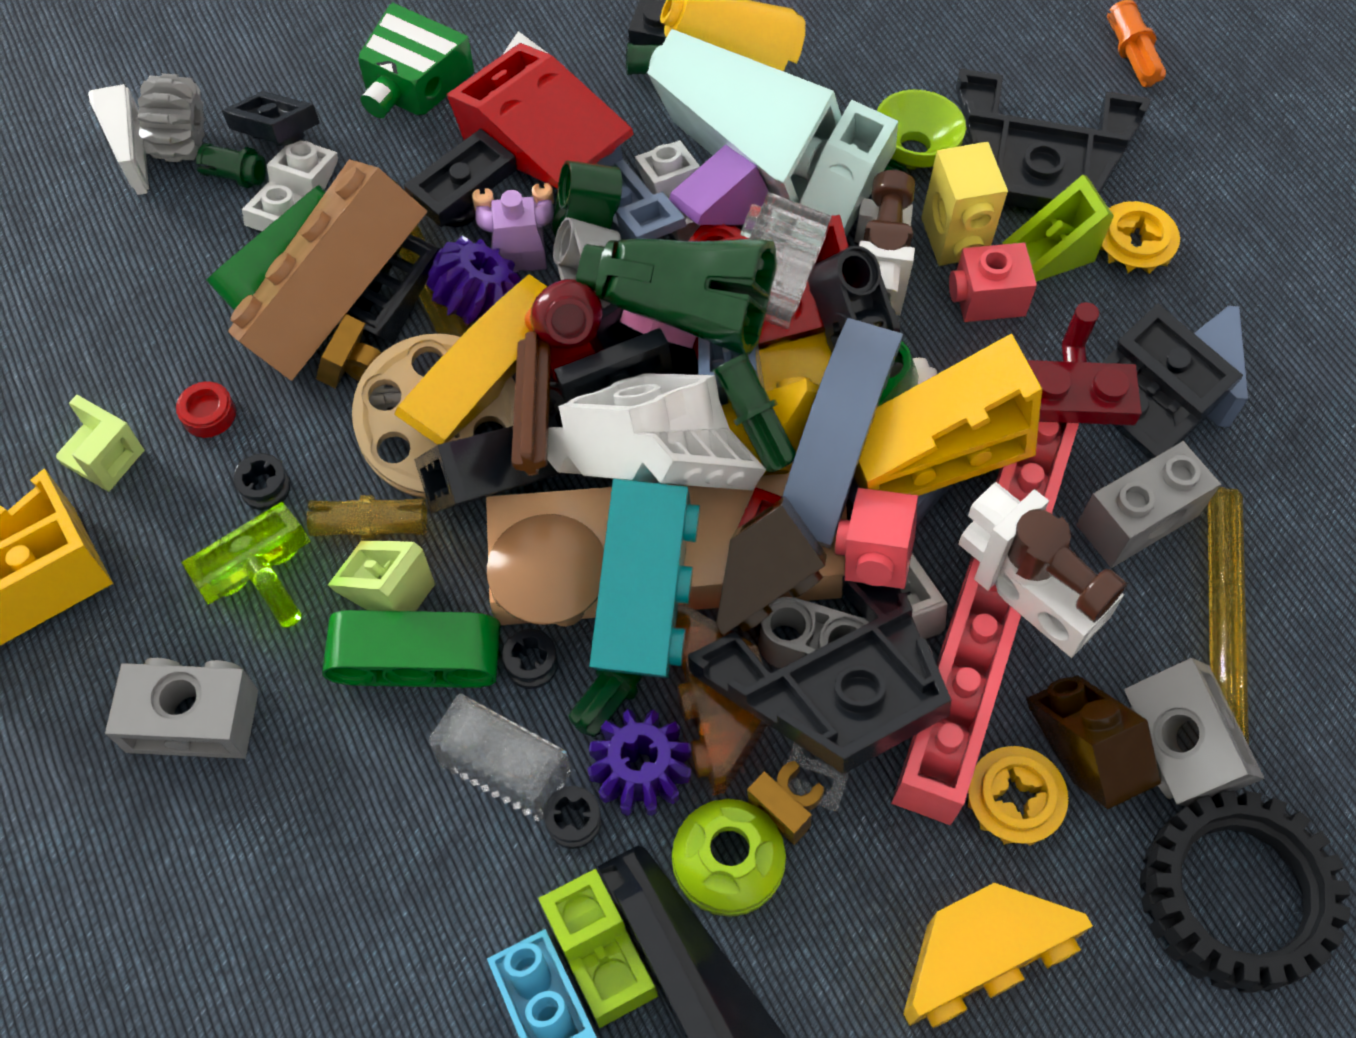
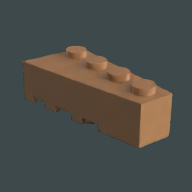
M349 159L285 251L270 265L265 275L266 278L254 295L247 296L236 307L231 316L233 324L228 332L241 344L292 381L428 211L380 168Z

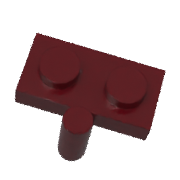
M1083 302L1077 306L1062 340L1063 361L1027 360L1042 388L1039 422L1136 425L1142 414L1136 364L1087 362L1085 345L1099 317V309L1092 303Z

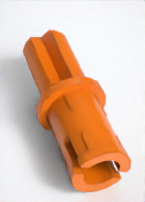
M1122 0L1110 8L1111 13H1107V20L1119 40L1117 47L1119 55L1123 59H1129L1142 86L1152 87L1156 82L1162 81L1166 75V70L1154 48L1156 34L1144 24L1138 6L1133 0Z

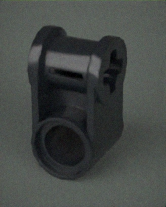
M850 246L814 265L809 275V288L825 328L826 341L831 352L834 350L847 318L875 325L874 323L882 322V328L900 333L899 319L886 291L880 265L871 251L862 246Z

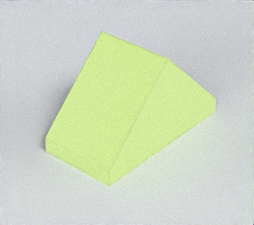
M361 540L329 582L328 586L336 593L368 611H416L434 587L435 582L424 551L415 542Z

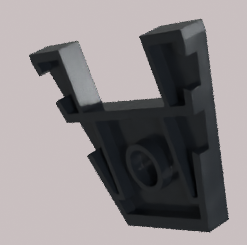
M960 68L956 83V91L962 114L966 121L970 144L989 143L1007 187L1008 193L1004 205L1034 210L1043 209L1083 174L1089 178L1098 193L1101 194L1145 118L1151 98L1106 92L1101 104L1099 130L999 114L998 109L1003 75Z
M843 576L842 593L867 619L868 624L773 673H770L736 631L688 654L689 671L694 677L842 774H845L950 716L952 700L925 637L921 638L912 618L913 608L906 592L902 593L899 588L871 586L865 583L845 581V576Z

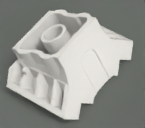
M643 373L635 377L623 379L607 388L569 400L568 403L560 405L559 411L563 427L548 428L547 460L558 473L582 474L583 476L649 483L753 491L766 471V468L729 428L719 400L715 375Z

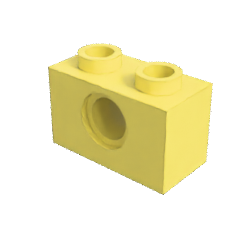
M988 142L942 149L936 152L921 219L939 266L959 263L963 248L992 245L1008 190Z

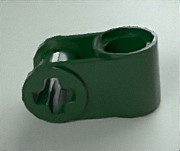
M569 160L564 162L560 171L558 194L553 220L551 221V228L555 237L558 228L565 218H573L604 228H611L613 217L618 210L622 195V174L618 167Z

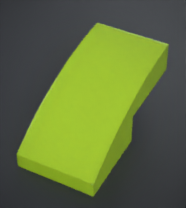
M596 869L538 898L599 1028L658 997L656 988L627 934L623 920Z

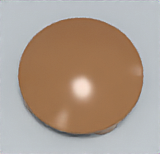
M542 514L523 519L503 532L490 552L487 563V580L493 599L499 607L503 608L510 615L528 623L540 625L557 624L565 627L574 625L581 620L584 612L598 598L604 548L591 529L573 518L556 514Z

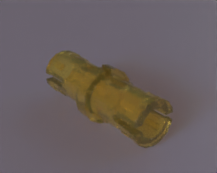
M361 495L359 500H310L308 503V509L313 510L307 511V529L311 537L320 535H361V540H374L376 535H425L427 531L426 525H423L428 520L425 498L375 500L374 495Z

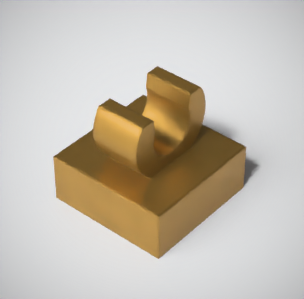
M347 314L344 315L321 357L316 380L336 389L344 372H346L352 378L360 381L368 366L381 354L373 346L360 343L365 323Z
M791 761L781 768L777 776V782L764 771L747 789L748 803L757 806L767 813L777 825L779 832L793 845L810 829L812 814L808 811L818 806L824 792V787L820 783H817L806 795L799 796L791 792L788 785L800 771V765L795 761Z

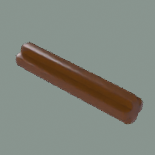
M535 331L527 332L525 339L520 340L517 347L511 458L514 469L525 471L529 476L537 475L539 469L547 465L551 346L539 339Z

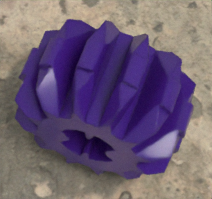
M461 236L456 242H446L444 247L438 251L433 260V265L428 272L429 278L426 285L434 291L432 301L445 305L448 308L447 316L456 314L462 317L466 325H469L472 321H477L522 279L513 271L515 263L512 260L502 258L500 248L491 249L486 246L482 239H479L474 244L468 238Z
M627 709L623 713L624 727L620 728L613 722L605 720L601 725L605 740L590 742L588 748L589 755L597 762L588 767V775L591 782L603 783L599 790V797L604 803L611 802L622 795L620 801L622 814L630 815L634 810L635 802L644 801L647 815L653 816L657 813L656 797L658 795L666 802L675 804L679 800V791L675 784L690 782L691 768L683 762L691 758L692 749L690 743L677 741L680 735V726L676 721L658 729L659 713L654 709L646 715L644 723H636L634 712ZM640 754L650 756V762H644L640 771L630 769V762H636Z

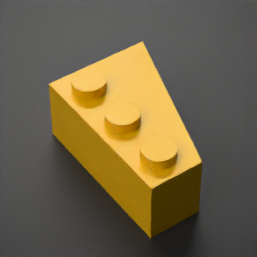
M1012 333L877 407L854 474L859 488L920 496L1036 456L1042 388Z
M45 468L30 480L35 488L8 511L0 505V646L113 584L75 508Z

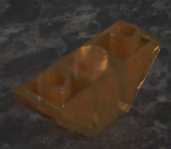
M681 604L678 605L676 628L686 629L682 669L686 683L677 685L680 707L684 720L695 718L700 740L690 742L698 778L709 776L713 795L722 794L727 791L768 725L694 677L689 671L688 654L732 633V631L730 630L723 635L716 626L715 621L688 605ZM741 637L762 663L758 646Z

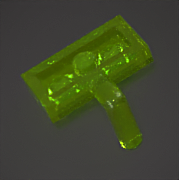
M283 501L181 562L208 605L222 596L236 593L248 580H251L281 627H291L301 619V612L271 567L288 561L295 555L297 550L311 542L301 524Z

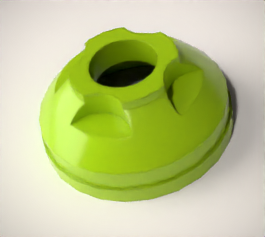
M916 89L900 91L884 99L877 109L878 112L898 121L896 150L891 159L905 165L906 168L933 167L937 150L959 147L963 142L966 132V121L962 112L953 102L937 93ZM910 140L918 141L926 146L927 151L920 153L906 150L901 143Z
M722 799L704 804L688 815L678 829L674 839L671 859L674 877L680 890L689 901L701 910L714 915L732 917L745 915L759 909L772 898L779 888L785 872L786 852L779 829L767 813L757 806L742 800ZM724 831H734L741 834L749 845L747 858L741 864L735 866H726L716 861L710 848L715 836Z

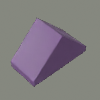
M726 144L671 192L669 198L679 211L698 225H777L780 216L757 166Z

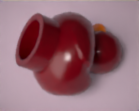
M564 279L551 284L536 297L532 307L527 311L524 320L527 328L530 331H535L538 338L555 348L570 349L589 343L597 335V331L602 323L603 309L600 299L596 296V292L590 287L577 282L575 279Z

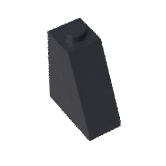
M556 415L549 417V428L559 427ZM513 426L443 443L414 459L431 514L564 473H558L548 460L547 465L540 468L537 475L529 476L525 471L515 470L511 462Z

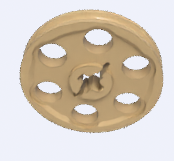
M425 334L394 344L383 351L368 366L354 394L352 405L353 428L366 462L386 483L409 495L426 498L414 459L434 448L437 444L395 416L394 413L397 406L386 411L373 407L369 402L370 395L379 386L391 385L401 393L399 405L424 377L413 369L415 359L425 352H433L442 357L460 338L459 336ZM512 376L505 382L499 397L455 436H458V438L453 437L450 441L474 436L476 428L487 421L497 422L503 428L513 426L515 382ZM397 436L409 443V455L399 463L385 462L378 455L380 444L389 437Z

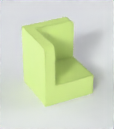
M76 395L69 402V405L83 425L57 453L56 458L63 466L109 492L145 450L127 422Z

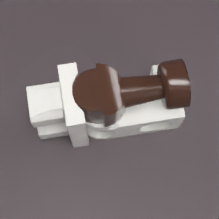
M886 170L877 174L873 180L872 199L864 198L861 202L855 242L860 243L859 246L867 248L875 255L880 265L881 276L891 305L896 314L900 316L914 261L915 248L910 247L913 237L911 219L916 183L914 178L904 171ZM876 322L874 324L875 326L881 327L883 323Z
M995 482L972 504L968 516L974 521L966 528L959 541V545L980 562L974 580L987 591L995 584L998 594L1006 603L1072 658L1110 619L1123 598V591L1128 583L1110 569H1105L1097 575L1069 548L1071 539L1069 524L1063 516L1058 519L1053 514L1045 511L1049 500L1034 489L1022 501H1019Z

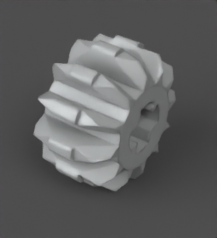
M179 74L150 75L140 87L141 96L137 100L139 105V114L137 116L140 124L139 135L143 139L145 151L147 154H151L153 158L165 159V162L194 160L202 145V138L205 136L204 121L206 119L203 115L204 102L201 100V90L191 78L179 77Z

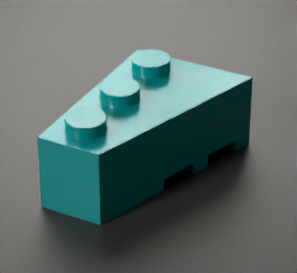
M613 479L590 668L600 671L669 679L670 665H682L686 629L676 628L679 603L689 604L693 567L684 566L687 541L696 542L700 505L691 504L688 487Z

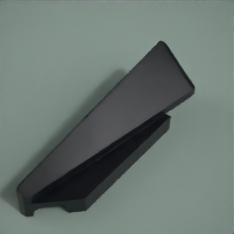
M635 846L597 866L683 1038H786L646 848Z

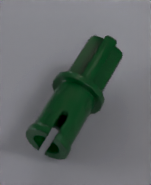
M748 354L739 355L714 369L713 372L717 376L738 417L733 420L735 425H743L766 471L769 473L776 472L793 463L796 452L773 409L778 403L776 399L770 401L755 373Z
M596 670L598 677L570 711V722L582 734L585 733L591 737L599 735L602 731L601 725L605 720L609 721L625 699H633L638 694L636 685L643 677L642 675Z

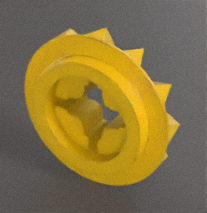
M1122 202L1110 207L1109 209L1114 217L1100 250L1107 252L1108 264L1117 261L1125 264L1127 273L1135 268H1142L1146 273L1150 274L1157 266L1167 267L1180 244L1179 230L1173 219L1160 208L1144 202ZM1136 227L1140 228L1139 235H1141L1140 239L1142 242L1141 246L1138 247L1131 244L1132 240L1130 237Z
M1007 746L989 752L976 764L968 790V808L973 810L979 820L981 830L989 831L999 837L1003 844L1019 843L1031 846L1052 835L1059 828L1068 809V790L1062 774L1047 757L1029 748ZM1009 778H1011V782H1015L1019 791H1029L1030 794L1037 793L1025 803L1023 816L1021 812H1017L1014 803H1003L1002 800L995 801L1008 790Z

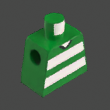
M393 2L386 9L360 51L358 58L365 88L367 89L361 96V103L371 115L377 118H384L394 105L415 115H425L441 102L449 92L474 73L469 36Z

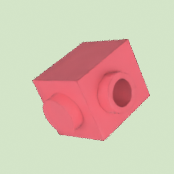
M1025 242L963 248L957 270L951 271L949 277L950 296L953 302L960 303L964 322L1024 317L1027 314L1037 287Z
M864 488L857 489L851 519H840L836 535L835 554L845 556V581L865 583L871 586L905 589L915 540L918 495Z

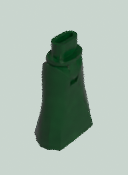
M636 238L618 241L610 240L605 247L586 244L581 253L576 281L596 291V296L599 299L625 311L675 327L733 352L750 355L759 343L777 268L776 247L772 239L676 241Z

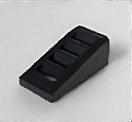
M409 234L346 314L365 323L364 329L394 344L429 278L428 272L440 248ZM402 247L420 256L415 264L398 257ZM392 266L408 273L402 282L388 275ZM382 285L395 290L390 299L378 294ZM373 303L383 308L378 317L369 313Z

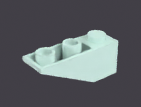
M851 99L822 151L792 221L840 215L844 232L847 236L859 215L861 202L864 198L868 199L872 192L875 176L885 170L896 150L898 121Z

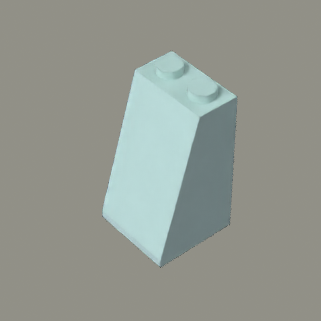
M671 29L663 45L658 46L653 52L649 63V70L647 71L670 118L711 155H714L726 144L755 164L777 210L788 220L792 221L822 151L841 118L834 91Z

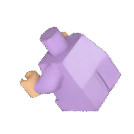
M544 183V188L540 189L539 184H535L532 187V197L523 198L518 191L508 190L502 194L501 200H494L493 193L489 188H484L485 194H480V189H476L472 193L476 223L482 230L491 232L492 249L500 248L502 258L512 260L515 263L514 272L547 269L543 227L549 224L554 216L552 186L549 183Z

